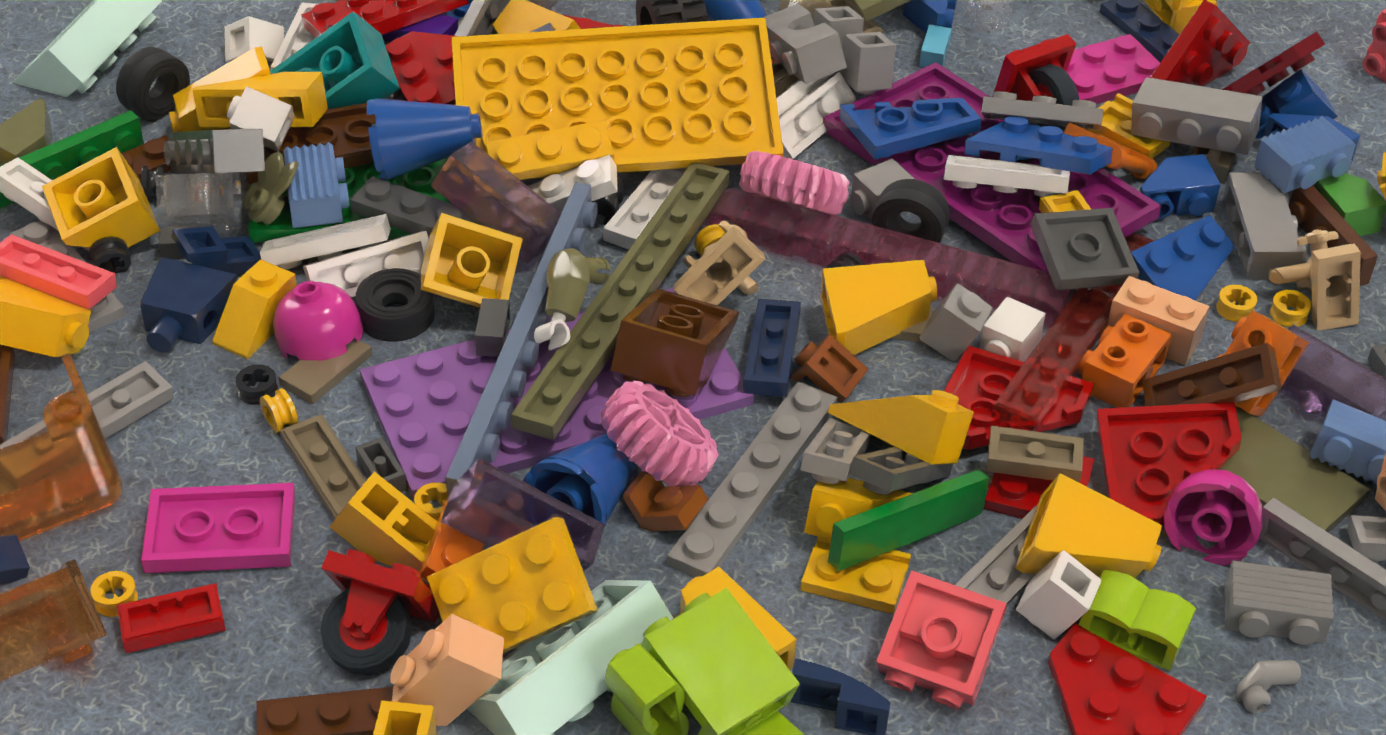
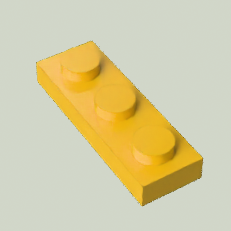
M605 120L486 142V151L494 185L565 172L582 165L588 160H596L609 154L614 161V152Z

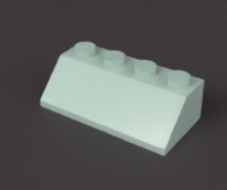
M93 0L12 83L68 97L75 90L83 94L98 79L93 73L97 69L103 73L116 61L118 57L113 52L116 49L123 52L135 41L137 36L133 31L137 28L142 32L154 21L156 16L152 11L162 1Z
M605 580L591 591L598 609L597 612L516 648L502 659L501 679L467 709L494 735H555L554 732L567 721L573 722L587 715L594 707L592 701L605 691H610L605 682V673L610 660L624 649H631L638 643L642 645L644 631L655 621L663 617H668L670 621L674 619L653 583L646 580Z

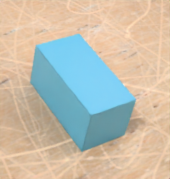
M935 25L928 26L920 54V67H927L935 62L941 66L944 65L950 45L952 28Z

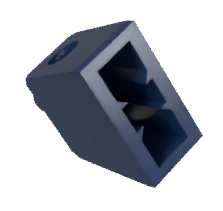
M161 257L140 304L145 331L149 332L146 337L148 344L154 350L163 353L168 352L177 339L202 344L218 327L233 284L237 281L236 274Z

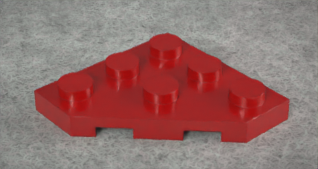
M1203 0L1150 78L1205 86L1232 70L1234 66L1239 65L1245 58L1247 47L1251 42L1216 5Z
M411 31L385 45L400 90L407 101L456 105L452 37L460 36Z
M968 346L944 391L959 398V405L974 412L963 444L964 449L970 450L989 445L991 426L1043 432L1080 423L1091 398L1094 383Z
M1235 402L1097 409L1096 423L1107 497L1162 526L1164 525V512L1173 491L1184 479L1193 473L1207 469L1219 470L1240 449L1242 437Z
M1076 623L1072 625L1049 655L1048 664L1062 699L1061 704L1071 735H1183L1206 701L1207 696Z

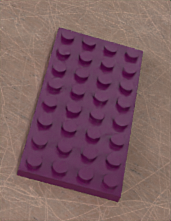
M935 62L892 83L891 89H880L874 94L851 103L854 104L855 110L875 109V102H890L891 107L901 108L912 107L915 100L963 98L981 117L979 132L876 160L839 118V110L823 117V124L827 129L826 133L873 166L890 159L895 160L914 179L934 186L943 194L949 205L951 220L1043 284L1052 280L1030 225L1034 214L1041 213L1039 204L1042 197L1035 195L1034 190L1018 188L1016 193H1003L995 191L993 185L977 183L976 188H961L954 186L952 180H944L948 155L1002 161L1000 160V153L983 150L979 157L965 155L966 139L1004 121L983 118L981 112L983 97L990 96ZM1017 159L1016 163L1039 165V159ZM1101 168L1090 175L1070 171L1068 192L1078 190L1091 209L1112 208L1124 237L1131 235L1159 218L1160 204L1105 169Z

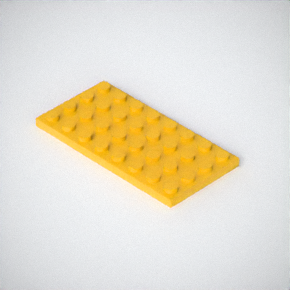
M766 18L452 37L456 105L470 106L472 114L479 113L483 134L482 138H476V147L459 153L461 183L493 181L486 151V142L602 120L606 121L614 152V162L617 165V173L688 168L691 163H700L708 166L738 165L745 163L747 153L753 151L766 152L782 157L784 155ZM545 175V176H540V177H535V178H545V177H548V176H550V175Z

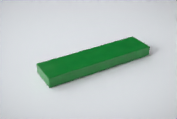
M977 469L834 523L828 563L837 571H840L973 519L983 513L989 477Z

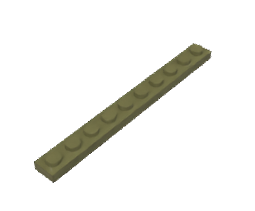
M691 163L610 275L607 282H605L570 331L569 341L557 349L511 414L512 428L551 440L555 439L614 353L621 320L658 289L729 185V170L700 163Z

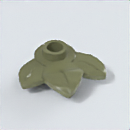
M280 152L271 154L264 161L265 171H258V181L250 185L245 195V209L249 211V219L255 223L261 221L267 225L277 218L285 204V197L281 194L291 184L299 166L297 161L284 166L283 154Z

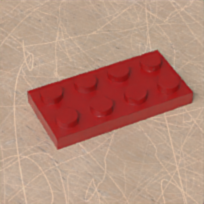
M341 0L335 3L318 4L312 8V11L301 14L304 28L315 38L351 12H355L380 32L381 35L467 5L468 0Z

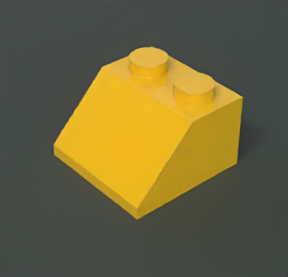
M117 147L42 186L59 234L65 245L91 247L94 242L102 238L119 237L127 243L129 248L160 231L139 178Z
M441 213L429 236L421 268V290L479 308L481 307L482 298L509 300L523 238Z

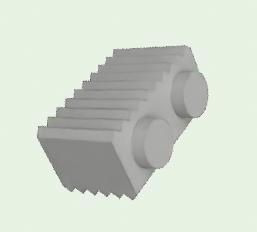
M1232 560L1224 585L1225 629L1240 631L1243 635L1252 638L1264 635L1290 638L1294 643L1301 645L1314 642L1324 643L1334 616V604H1332L1333 589H1331L1332 574Z

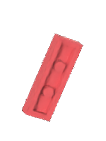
M12 234L0 242V276L88 310L117 288L115 273Z

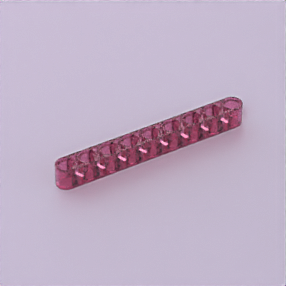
M738 189L724 191L706 221V227L719 224L723 220L727 221L730 225L734 224L742 228L754 245L770 248V252L789 257L793 255L808 259L807 262L825 267L844 252L857 255L865 265L924 260L928 277H935L937 297L944 299L957 283L970 292L977 294L983 301L992 306L993 310H996L1006 297H1009L1046 313L1044 323L1048 324V328L1058 325L1070 295V289H1055L1049 272L1045 273L1042 270Z

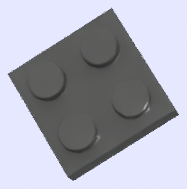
M1112 208L1034 214L1030 225L1056 290L1123 285L1128 276L1137 279L1139 270Z

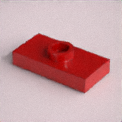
M216 583L117 605L125 653L226 631Z

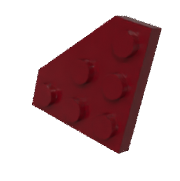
M1315 32L1222 90L1258 95L1266 90L1262 84L1266 81L1268 86L1271 87L1288 77L1290 74L1286 68L1289 66L1296 72L1314 61L1315 59L1311 53L1324 46L1325 43L1319 33Z

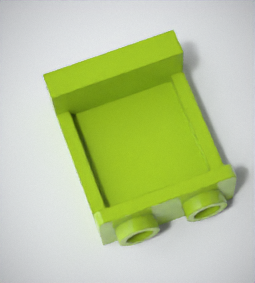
M728 588L721 590L711 597L708 593L699 595L684 608L683 614L671 621L668 617H663L651 624L643 633L642 645L682 687L685 695V705L702 726L698 735H741L789 705L800 685Z

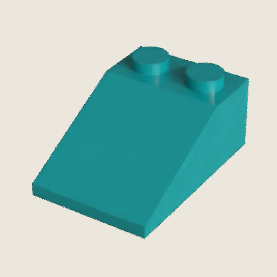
M351 12L270 70V74L281 72H322L328 109L364 104L368 100L376 98L385 99L400 88L381 33L355 12Z

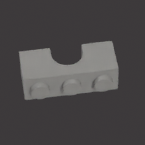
M795 4L762 17L766 18L771 57H773L776 64L784 66L790 75L794 74L803 83L807 84L847 68L838 32L826 23L814 26L811 12L801 5Z
M849 6L815 9L814 26L826 23L839 34L847 68L839 71L846 83L855 92L860 94H874L880 89H891L896 45L881 32L863 33L864 18Z

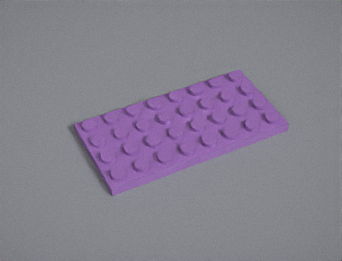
M674 287L666 289V291L678 294L674 291ZM585 311L578 312L577 318L574 321L565 322L570 331ZM475 339L360 369L362 383L391 451L406 475V485L412 500H414L417 490L423 485L435 482L446 484V475L498 357L477 356ZM550 339L539 344L536 365L534 368L528 367L524 393L521 398L514 399L513 411L558 348L551 351L548 350ZM725 347L707 384L696 396H675L668 393L664 386L651 382L647 383L651 384L658 391L664 390L672 399H677L678 403L684 408L689 409L690 413L697 419H704L753 405L754 402L753 394L743 393V377ZM614 353L554 440L512 428V421L508 430L502 429L499 435L500 445L497 458L494 462H488L485 468L486 479L533 467L540 460L607 433L602 426L600 413L615 390L621 388L627 381L623 378V374L610 371Z

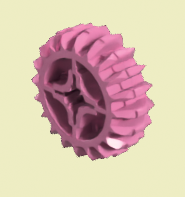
M753 151L747 153L745 163L742 164L739 186L744 191L785 204L828 215H837L842 212L843 205L847 202L850 181L845 175L816 165L766 152Z
M626 381L621 388L615 390L605 403L606 406L600 414L602 417L601 423L607 431L608 438L617 444V450L624 452L629 457V461L637 464L642 472L646 471L655 480H663L668 486L674 487L676 485H696L699 481H703L711 471L719 454L716 449V442L711 438L710 431L701 425V420L695 418L689 409L679 404L677 399L669 397L664 390L658 391L651 384H643L640 381Z

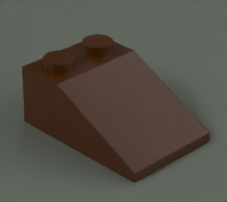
M658 288L621 320L610 371L623 374V378L629 382L635 380L643 384L651 382L664 386L668 393L675 396H696L707 384L738 320L739 312Z

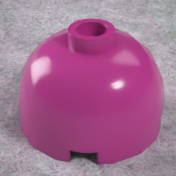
M306 281L297 285L279 301L273 319L274 335L282 356L287 359L288 354L297 356L298 361L301 359L324 361L341 356L348 351L346 345L354 338L358 342L362 338L363 333L361 317L351 296L342 288L324 282Z
M1207 469L1193 473L1184 479L1173 491L1164 512L1165 531L1172 545L1180 551L1181 546L1209 554L1202 560L1220 566L1229 565L1232 560L1241 561L1247 556L1248 551L1256 545L1262 530V503L1255 489L1239 475L1227 470ZM1196 534L1206 541L1218 543L1212 548L1206 549L1196 539Z

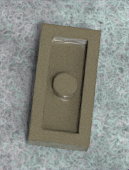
M991 426L986 471L1054 480L1061 473L1080 483L1084 438Z

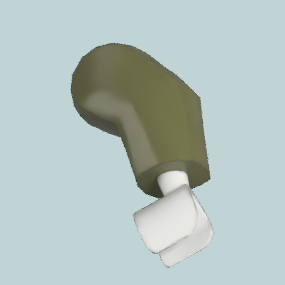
M574 248L562 249L554 254L546 271L549 290L545 312L552 317V320L535 329L534 339L536 343L540 344L550 339L548 350L551 351L569 341L570 330L565 322L574 321L577 318L589 283L602 285L609 279L610 274L597 273L598 269L610 270L609 262L605 258L584 257L580 251Z

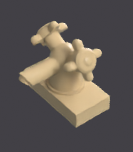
M724 220L718 226L724 231L725 235L716 243L707 246L700 259L695 260L690 255L684 257L683 262L688 266V271L674 284V291L679 295L718 306L736 287L745 295L758 292V284L749 275L765 260L764 253L748 239L746 232L742 228L734 224L730 225Z
M1319 229L1313 230L1304 237L1297 239V246L1310 244L1311 257L1307 260V263L1270 269L1268 273L1269 279L1275 284L1298 281L1296 284L1298 289H1307L1312 292L1311 319L1317 330H1328L1359 324L1361 252L1355 243L1328 248L1327 241L1338 239V233L1336 231L1328 232Z

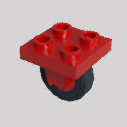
M1065 34L1054 39H1046L1039 44L1022 50H1014L1005 55L994 92L1014 93L1017 95L1016 100L1032 101L1033 96H1048L1056 98V104L1072 106V101L1079 100V95L1074 82L1067 73V69L1075 50L1076 42L1069 34ZM1038 124L1040 127L1052 126V125ZM1054 126L1062 129L1063 132L1066 129V127Z
M348 549L346 555L328 550L321 569L338 586L342 593L331 601L323 615L320 631L324 649L334 663L350 673L372 675L386 671L396 663L399 657L404 655L409 647L412 634L410 616L436 623L440 616L431 587L423 582L419 571L409 566L393 563L390 569L375 564L376 560L373 557L357 550Z

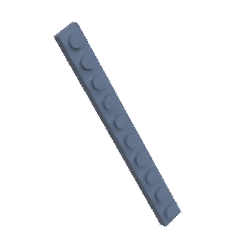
M575 182L446 475L447 500L454 494L471 504L474 495L480 496L483 491L487 463L494 462L497 458L501 430H508L510 427L514 399L522 397L526 385V371L528 367L534 368L537 362L539 344L534 339L535 329L551 321V316L545 312L549 290L546 280L548 264L554 254L562 249L574 248L582 254L586 242L587 227H593L595 224L597 203L592 202L590 184Z

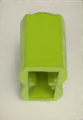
M1103 570L1100 576L1102 581L1090 609L1082 615L1079 625L1141 660L1166 670H1171L1190 628L1196 607L1175 593L1149 589L1131 575Z
M638 643L631 649H624L618 652L610 660L605 673L606 685L613 693L611 710L616 719L631 735H687L689 721L682 712L685 700L682 687L643 645Z

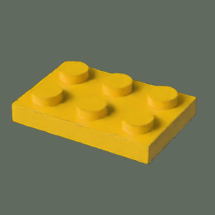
M554 517L427 576L442 621L444 622L451 614H454L504 637L503 654L598 611L565 521L560 517Z

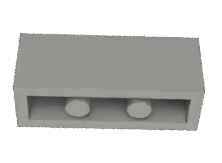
M1145 77L1132 103L1131 135L1248 155L1259 131L1262 96Z
M1230 172L1223 196V204L1246 280H1270L1268 274L1270 269L1306 263V244L1297 246V239L1299 238L1297 233L1298 222L1296 216L1291 215L1288 192L1282 193L1280 188L1277 189L1275 184H1271L1270 179L1266 180L1265 174Z

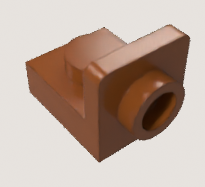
M829 334L817 345L810 341L794 358V361L799 366L791 374L790 378L798 382L806 375L824 392L838 397L837 401L842 402L849 396L869 369Z
M641 471L623 494L626 504L640 527L649 531L686 530L708 501L700 485L665 487L661 480H655L646 471Z

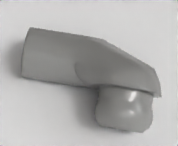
M1266 660L1257 662L1237 685V701H1242L1244 708L1250 713L1255 714L1265 711V705L1271 703V696L1266 691L1273 685L1297 684L1301 678L1299 664L1294 660Z

